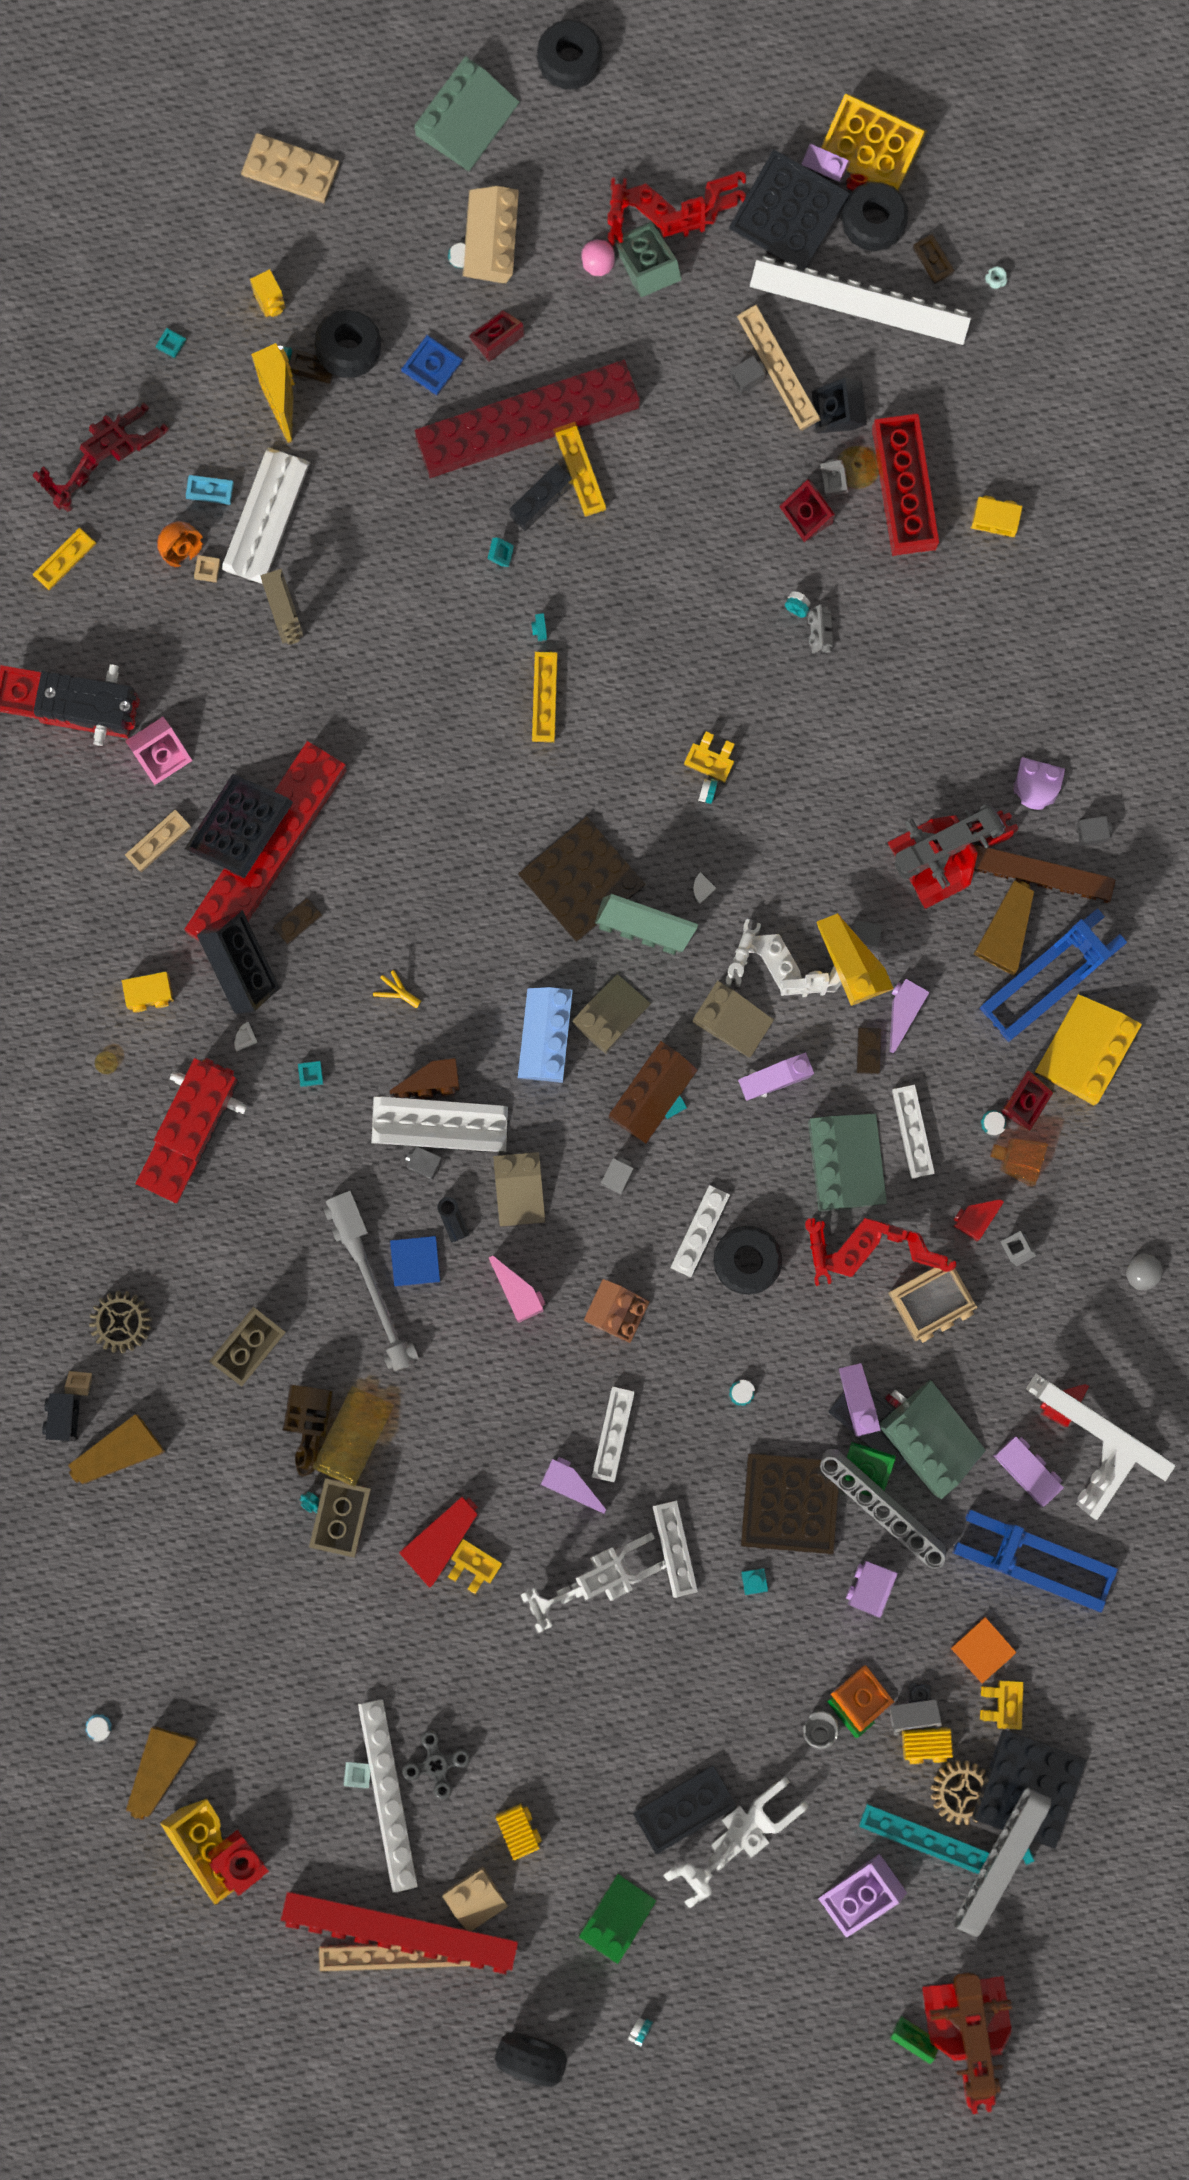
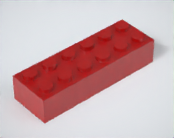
M919 414L874 419L872 433L892 556L936 550L939 538Z

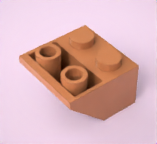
M603 1279L583 1321L631 1343L649 1301L620 1285Z

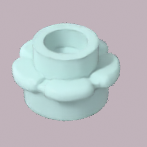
M1001 267L991 268L985 280L987 284H990L991 288L998 289L1007 282L1006 272Z

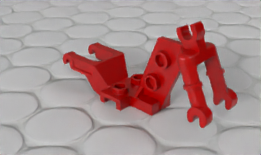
M738 171L707 182L704 199L701 196L682 202L681 210L676 211L669 202L648 184L627 189L626 178H623V184H615V178H612L611 210L607 215V222L611 226V231L608 233V242L611 246H614V239H617L619 243H623V234L621 232L624 221L623 209L627 206L636 207L661 229L663 237L682 232L685 238L689 236V231L698 228L700 232H704L705 224H715L719 212L737 206V198H740L742 202L745 200L746 195L741 190L719 197V194L738 187V180L746 183V175Z
M809 1218L805 1223L806 1230L810 1235V1249H812L813 1263L816 1271L814 1278L816 1286L820 1285L819 1278L822 1275L827 1277L828 1284H832V1276L829 1271L853 1277L878 1246L883 1234L888 1235V1240L897 1243L908 1240L911 1258L914 1262L935 1267L945 1272L954 1270L957 1265L956 1261L950 1262L948 1265L947 1256L930 1252L920 1233L869 1218H864L837 1253L827 1255V1243L825 1244L823 1232L826 1226L825 1221H818L816 1223L815 1218Z

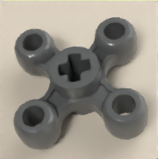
M427 1730L421 1737L422 1745L428 1752L426 1760L421 1763L414 1761L406 1763L402 1769V1774L409 1781H414L423 1774L431 1775L435 1780V1796L438 1799L445 1800L452 1793V1786L446 1779V1771L452 1766L466 1767L470 1763L471 1755L464 1748L457 1749L451 1755L442 1754L438 1747L440 1741L439 1734L435 1730ZM428 1735H432L435 1738L433 1743L427 1742L426 1737ZM459 1754L465 1755L466 1760L464 1762H460L457 1759ZM440 1759L442 1761L440 1765L443 1768L433 1770V1764L430 1763L431 1760L436 1761ZM413 1767L416 1770V1773L414 1775H410L408 1773V1768ZM445 1786L447 1792L445 1794L440 1793L439 1787Z

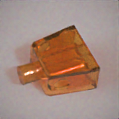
M1011 1138L1008 1141L1007 1147L994 1144L990 1157L1002 1160L999 1171L1033 1187L1036 1185L1048 1144Z

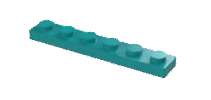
M867 1803L858 1825L863 1829L976 1874H979L990 1852Z

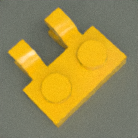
M706 731L700 745L692 744L684 765L725 783L734 764V761L729 759L734 744L726 740L720 755L708 750L714 735Z
M463 1539L451 1557V1560L456 1562L448 1577L456 1582L464 1568L469 1570L476 1576L468 1590L476 1594L483 1581L491 1583L502 1563Z
M998 1680V1687L981 1686V1696L998 1698L997 1711L980 1710V1720L997 1721V1728L1022 1730L1023 1682Z

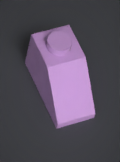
M810 144L801 165L842 182L850 161Z

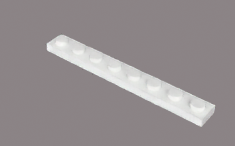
M383 1699L358 1704L392 1892L417 1887Z

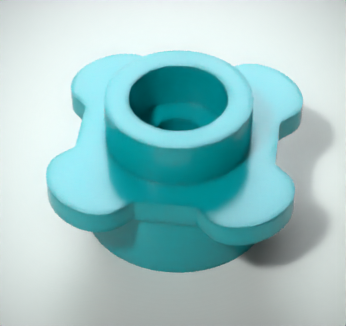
M309 1491L305 1495L301 1494L299 1500L302 1503L300 1505L310 1513L312 1511L317 1513L320 1499Z

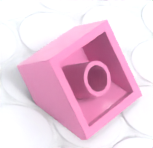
M161 717L126 740V743L154 785L192 761L164 717Z

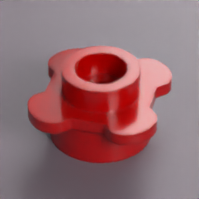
M853 173L847 178V188L853 192L856 187L866 184L868 178L863 174Z

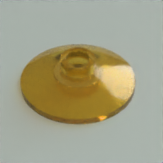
M852 446L846 448L837 458V460H842L845 466L847 485L850 488L861 489L868 487L878 477L879 471L876 455L866 447ZM860 462L862 464V467L857 468L855 467L854 463Z

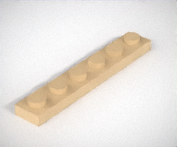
M757 305L738 315L737 317L800 430L803 431L821 420Z

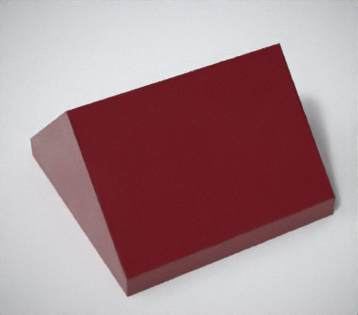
M502 310L468 337L488 362H490L524 337V326L521 321Z
M807 479L779 506L804 542L833 524L835 514L810 479Z
M1026 1071L1000 1112L1030 1131L1053 1092L1033 1073Z

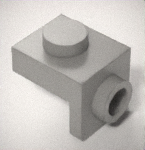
M831 459L826 461V463L820 464L826 497L848 493L846 469L842 460Z

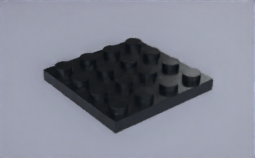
M773 149L728 228L782 261L796 264V269L805 271V268H808L850 194Z
M232 774L184 849L205 861L245 879L293 802L281 794Z
M1002 1729L971 1819L1003 1830L1023 1792L1027 1788L1051 1798L1049 1811L1032 1841L1056 1849L1086 1759Z

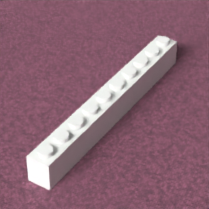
M767 256L756 260L750 287L954 343L964 344L971 316H967L968 312L957 308H955L954 312L945 310L946 306L943 304L933 303V306L924 304L925 300L912 297L911 300L903 298L904 294L899 292L883 293L881 292L882 288L877 286L861 287V282L855 280L839 281V276L829 273L826 274V277L817 275L818 271L811 268H805V271L796 269V264L784 262L783 265L775 263L776 259Z

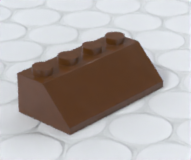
M660 1041L610 1112L609 1119L646 1144L698 1069L681 1054Z

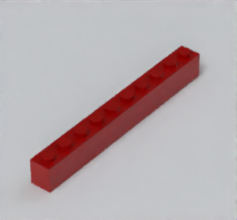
M290 1892L286 1894L280 1920L286 1922L285 1927L299 1930L300 1925L309 1927L308 1932L322 1935L323 1930L332 1932L331 1937L345 1940L346 1935L355 1937L354 1942L367 1945L369 1940L378 1942L377 1947L390 1950L392 1945L401 1947L400 1952L413 1955L415 1950L424 1952L423 1957L436 1960L438 1955L447 1957L446 1962L459 1965L461 1960L470 1962V1967L482 1970L484 1965L494 1967L493 1972L507 1975V1970L513 1971L518 1942Z

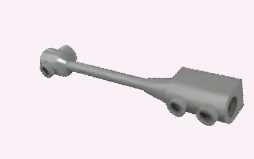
M348 1191L327 1200V1206L323 1210L328 1221L333 1219L335 1228L332 1229L336 1242L341 1240L355 1262L358 1263L391 1343L386 1350L388 1355L383 1356L388 1369L393 1368L394 1372L415 1364L419 1356L413 1342L408 1344L407 1341L398 1339L367 1263V1255L361 1237L369 1234L352 1192Z

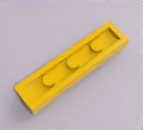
M577 426L555 433L569 475L573 478V486L584 516L606 510Z
M535 652L532 742H555L557 652Z

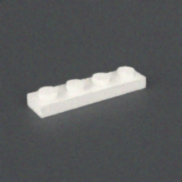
M911 1085L892 1089L911 1179L933 1175L935 1173L916 1087Z
M709 1185L670 1267L671 1269L690 1278L692 1277L730 1196L729 1194Z
M616 1387L611 1389L593 1469V1478L615 1482L634 1391Z
M677 1501L653 1506L673 1598L698 1592Z

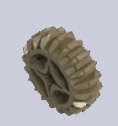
M116 1291V1299L113 1298L111 1293H108V1302L100 1298L99 1302L103 1306L100 1308L94 1305L93 1307L94 1310L99 1311L98 1314H90V1318L96 1319V1322L89 1323V1327H97V1330L93 1331L91 1335H100L96 1343L100 1344L105 1341L103 1345L105 1350L112 1345L111 1352L113 1353L117 1352L118 1346H120L121 1353H126V1346H128L130 1351H134V1342L138 1346L143 1345L139 1340L140 1336L148 1339V1335L143 1333L144 1329L148 1331L152 1329V1327L145 1325V1322L152 1321V1317L144 1316L150 1312V1309H141L145 1305L143 1300L136 1304L139 1297L137 1295H134L129 1300L130 1292L126 1291L122 1298L121 1292ZM118 1303H126L131 1305L132 1308L119 1314L112 1306ZM107 1311L111 1318V1323L107 1330L104 1331L103 1317ZM137 1313L139 1324L136 1332H134L130 1326V1321ZM115 1316L119 1318H123V1316L126 1317L123 1321L126 1328H123L121 1326H118V1328H116L118 1321L116 1320L117 1318ZM118 1331H123L129 1336V1339L114 1341L109 1337Z

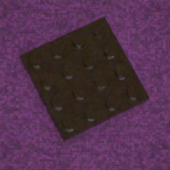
M585 817L518 873L519 877L576 943L598 925L595 924V920L603 897L613 894L629 899L645 886L641 878L588 817Z
M748 1453L741 1547L834 1554L839 1487L821 1471L822 1460ZM826 1461L831 1466L837 1465L836 1461Z

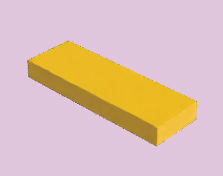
M79 527L33 573V576L50 591L96 545V542Z

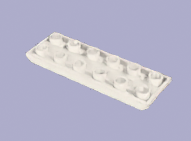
M269 447L267 448L222 567L223 571L263 584L260 575L269 573L310 461Z
M373 1097L372 1143L506 1152L508 1107Z

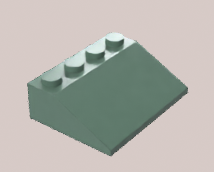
M464 57L416 122L415 134L470 171L520 102L487 71L467 57Z
M613 894L603 897L595 920V924L600 925L599 929L612 933V930L621 932L620 937L633 940L634 937L641 939V944L652 948L655 945L664 947L663 952L676 955V952L684 951L698 927V924Z
M876 1114L829 1116L809 1119L808 1126L818 1210L828 1211L887 1204Z
M931 1380L925 1383L879 1423L881 1430L930 1492L940 1499L946 1496L963 1480L986 1451Z

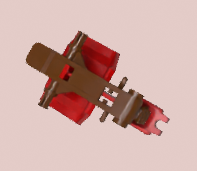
M970 1972L955 1975L954 1983L922 1987L930 2043L954 2061L966 2059L967 2069L958 2070L956 2074L963 2075L965 2100L968 2108H971L972 2114H978L977 2106L980 2103L985 2104L986 2112H992V2105L996 2104V2093H1000L999 2079L994 2078L993 2070H1001L1003 2065L992 2066L991 2056L1002 2054L1012 2032L1009 2009L1012 2010V2006L1008 2005L1011 2004V2000H1007L1004 1977L979 1979L977 1975Z

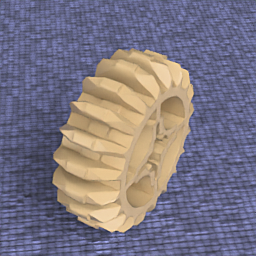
M956 1760V1768L954 1769L950 1763H947L946 1767L949 1771L945 1772L940 1768L939 1772L943 1777L940 1779L938 1776H934L933 1778L936 1782H939V1785H931V1789L937 1791V1793L931 1795V1799H939V1801L933 1804L934 1808L943 1807L939 1811V1815L944 1816L948 1812L946 1820L951 1822L955 1816V1823L957 1825H960L961 1818L964 1819L966 1825H969V1817H972L975 1806L968 1811L963 1812V1809L969 1800H977L980 1792L970 1789L969 1774L978 1780L980 1788H982L985 1777H982L986 1771L981 1769L977 1772L978 1764L976 1763L969 1769L970 1763L967 1760L964 1761L963 1767H961L960 1761ZM961 1774L959 1782L955 1786H945L950 1778ZM965 1786V1790L968 1791L970 1794L963 1795V1797L959 1799L960 1795L955 1793L954 1791H960L962 1790V1787ZM944 1793L955 1796L956 1811L948 1807L944 1799Z

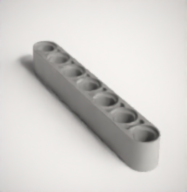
M828 1449L824 1452L820 1468L832 1482L928 1567L936 1569L943 1566L946 1547L938 1538L840 1451ZM830 1459L835 1460L837 1465L831 1466L826 1461ZM851 1475L854 1477V1480L847 1481L843 1476ZM868 1490L872 1495L864 1496L861 1494V1491ZM883 1505L888 1507L889 1510L883 1512L878 1507ZM903 1521L906 1526L899 1527L895 1522ZM915 1536H919L923 1539V1541L916 1542L912 1538ZM938 1552L941 1556L932 1557L929 1553Z
M1029 1788L1023 1792L956 1914L954 1920V1927L975 1937L981 1934L1048 1813L1051 1798Z

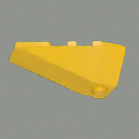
M838 913L816 922L851 1006L894 989L885 967Z
M207 1799L180 1808L160 1822L169 1839L215 1905L234 1891L229 1892L222 1882L224 1876L220 1872L216 1875L208 1864L211 1859L207 1853L223 1840L220 1832L219 1818Z

